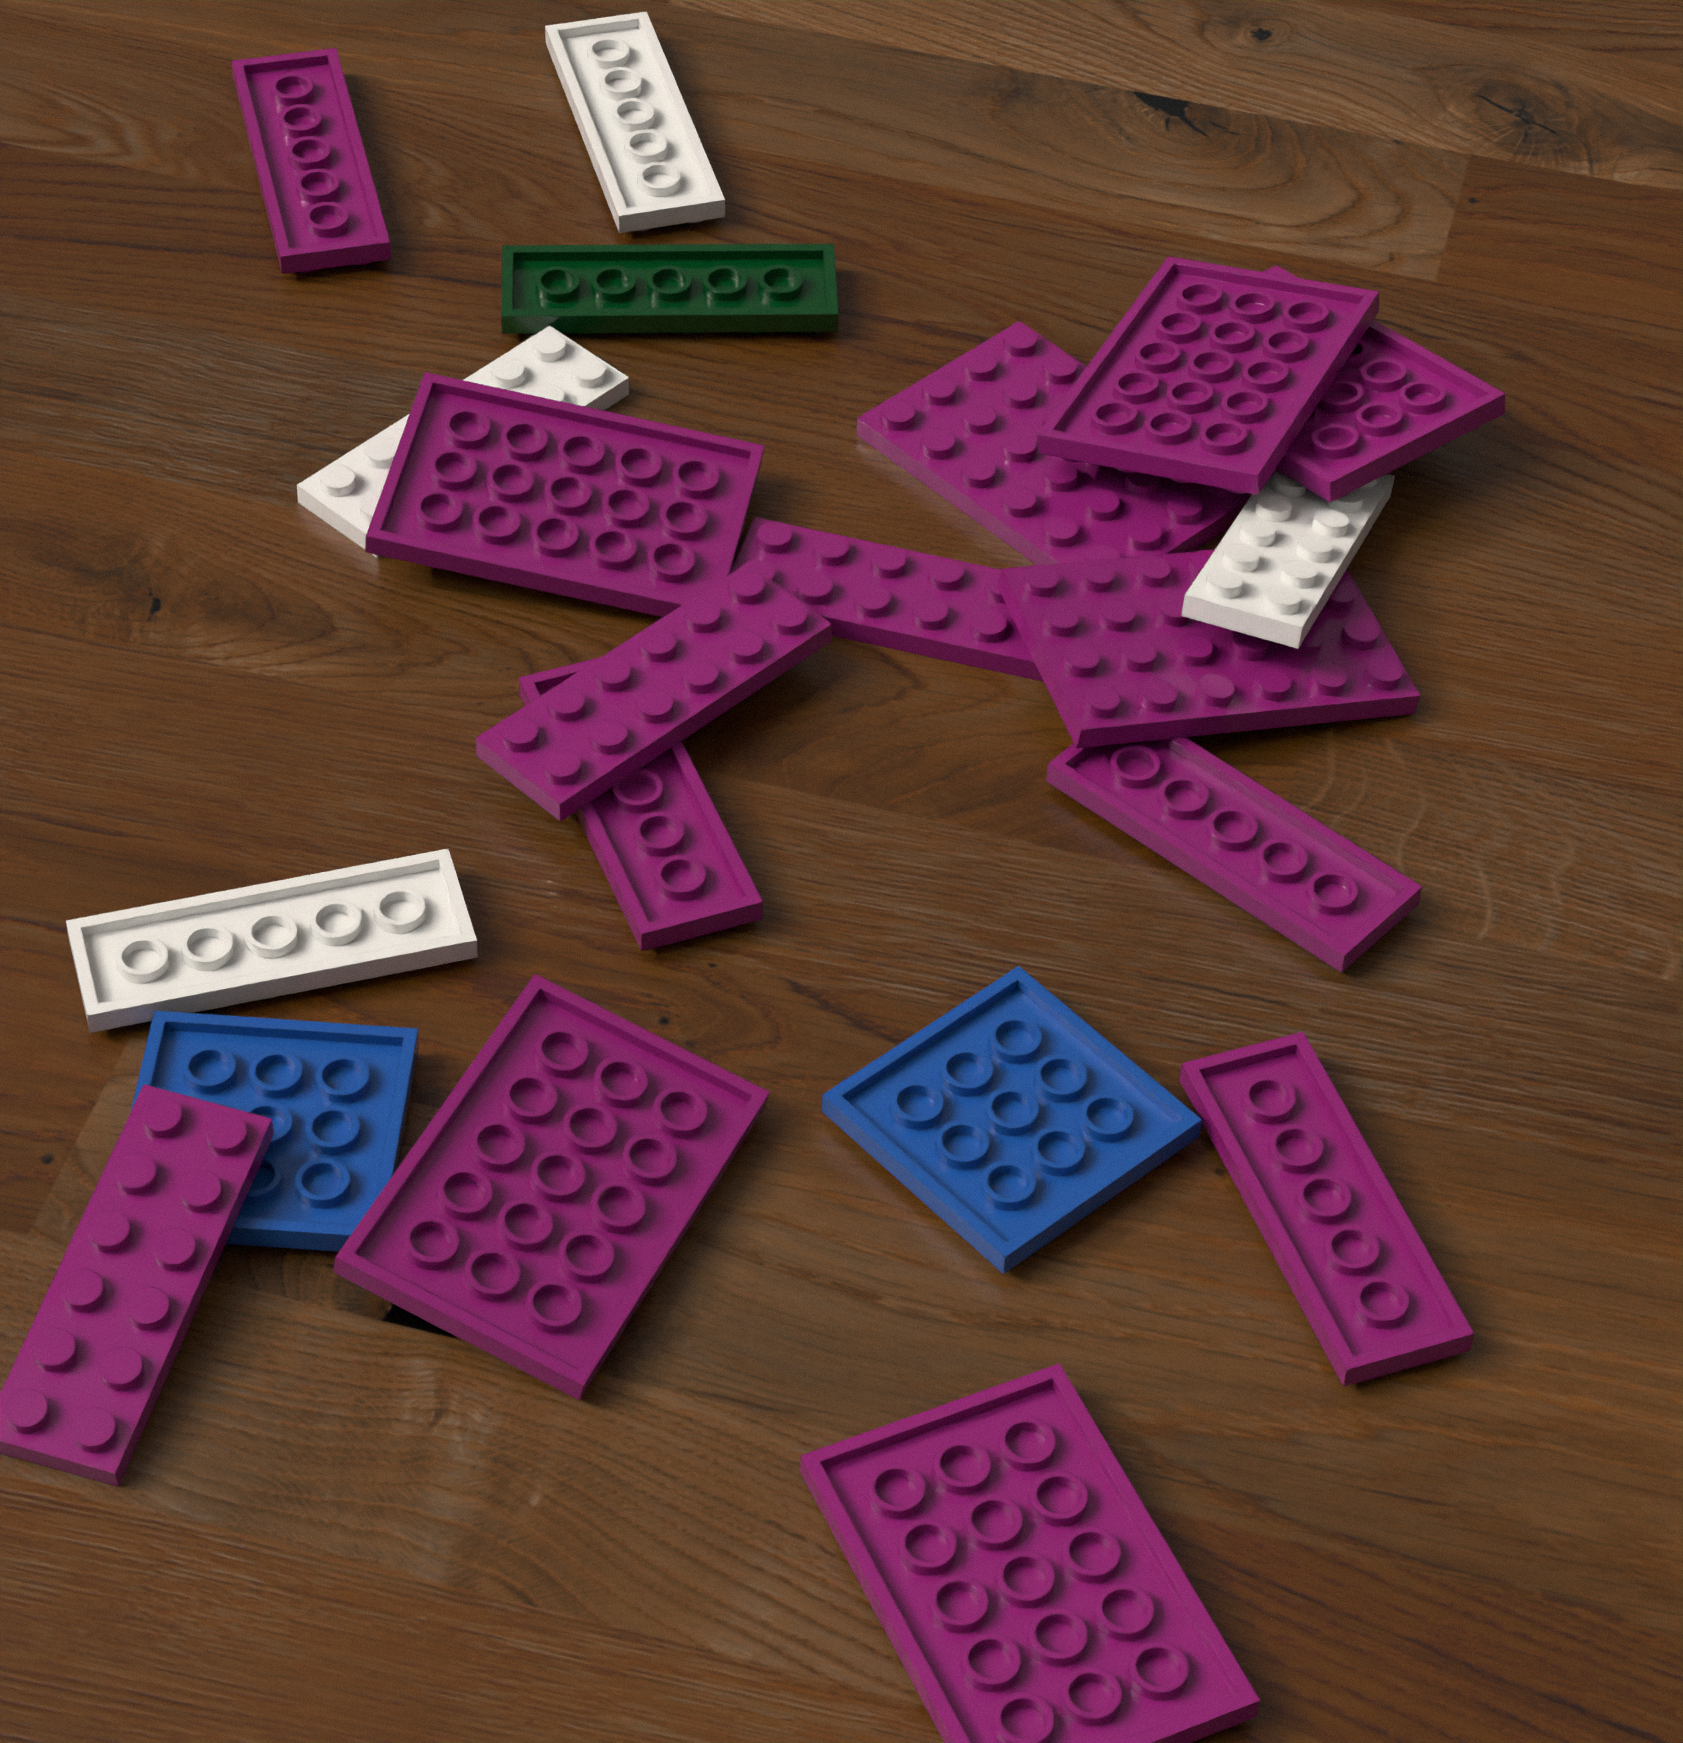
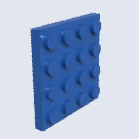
M1017 966L822 1094V1112L1003 1274L1199 1138L1202 1124L1200 1117L1020 966Z
M154 1011L131 1110L143 1084L271 1118L274 1135L226 1244L339 1252L398 1169L420 1046L418 1028Z

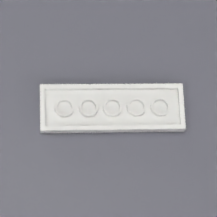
M647 11L545 26L547 48L619 233L641 232L651 228L683 223H699L703 220L725 217V198Z
M551 326L546 327L464 379V381L603 411L629 395L628 376ZM409 414L297 484L298 503L363 549H365V539ZM372 554L376 558L380 557L379 555Z
M1275 469L1259 495H1251L1186 592L1181 616L1298 649L1389 500L1395 476L1389 474L1381 476L1342 498L1328 502Z
M449 848L66 921L90 1033L152 1021L154 1011L195 1013L478 958L477 939Z

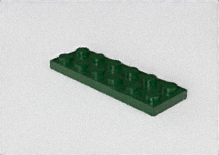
M834 243L502 245V334L535 335L548 326L553 327L560 333H579L584 335L594 333L648 334L690 332L702 334L706 332H746L754 334L761 332H838L839 314Z

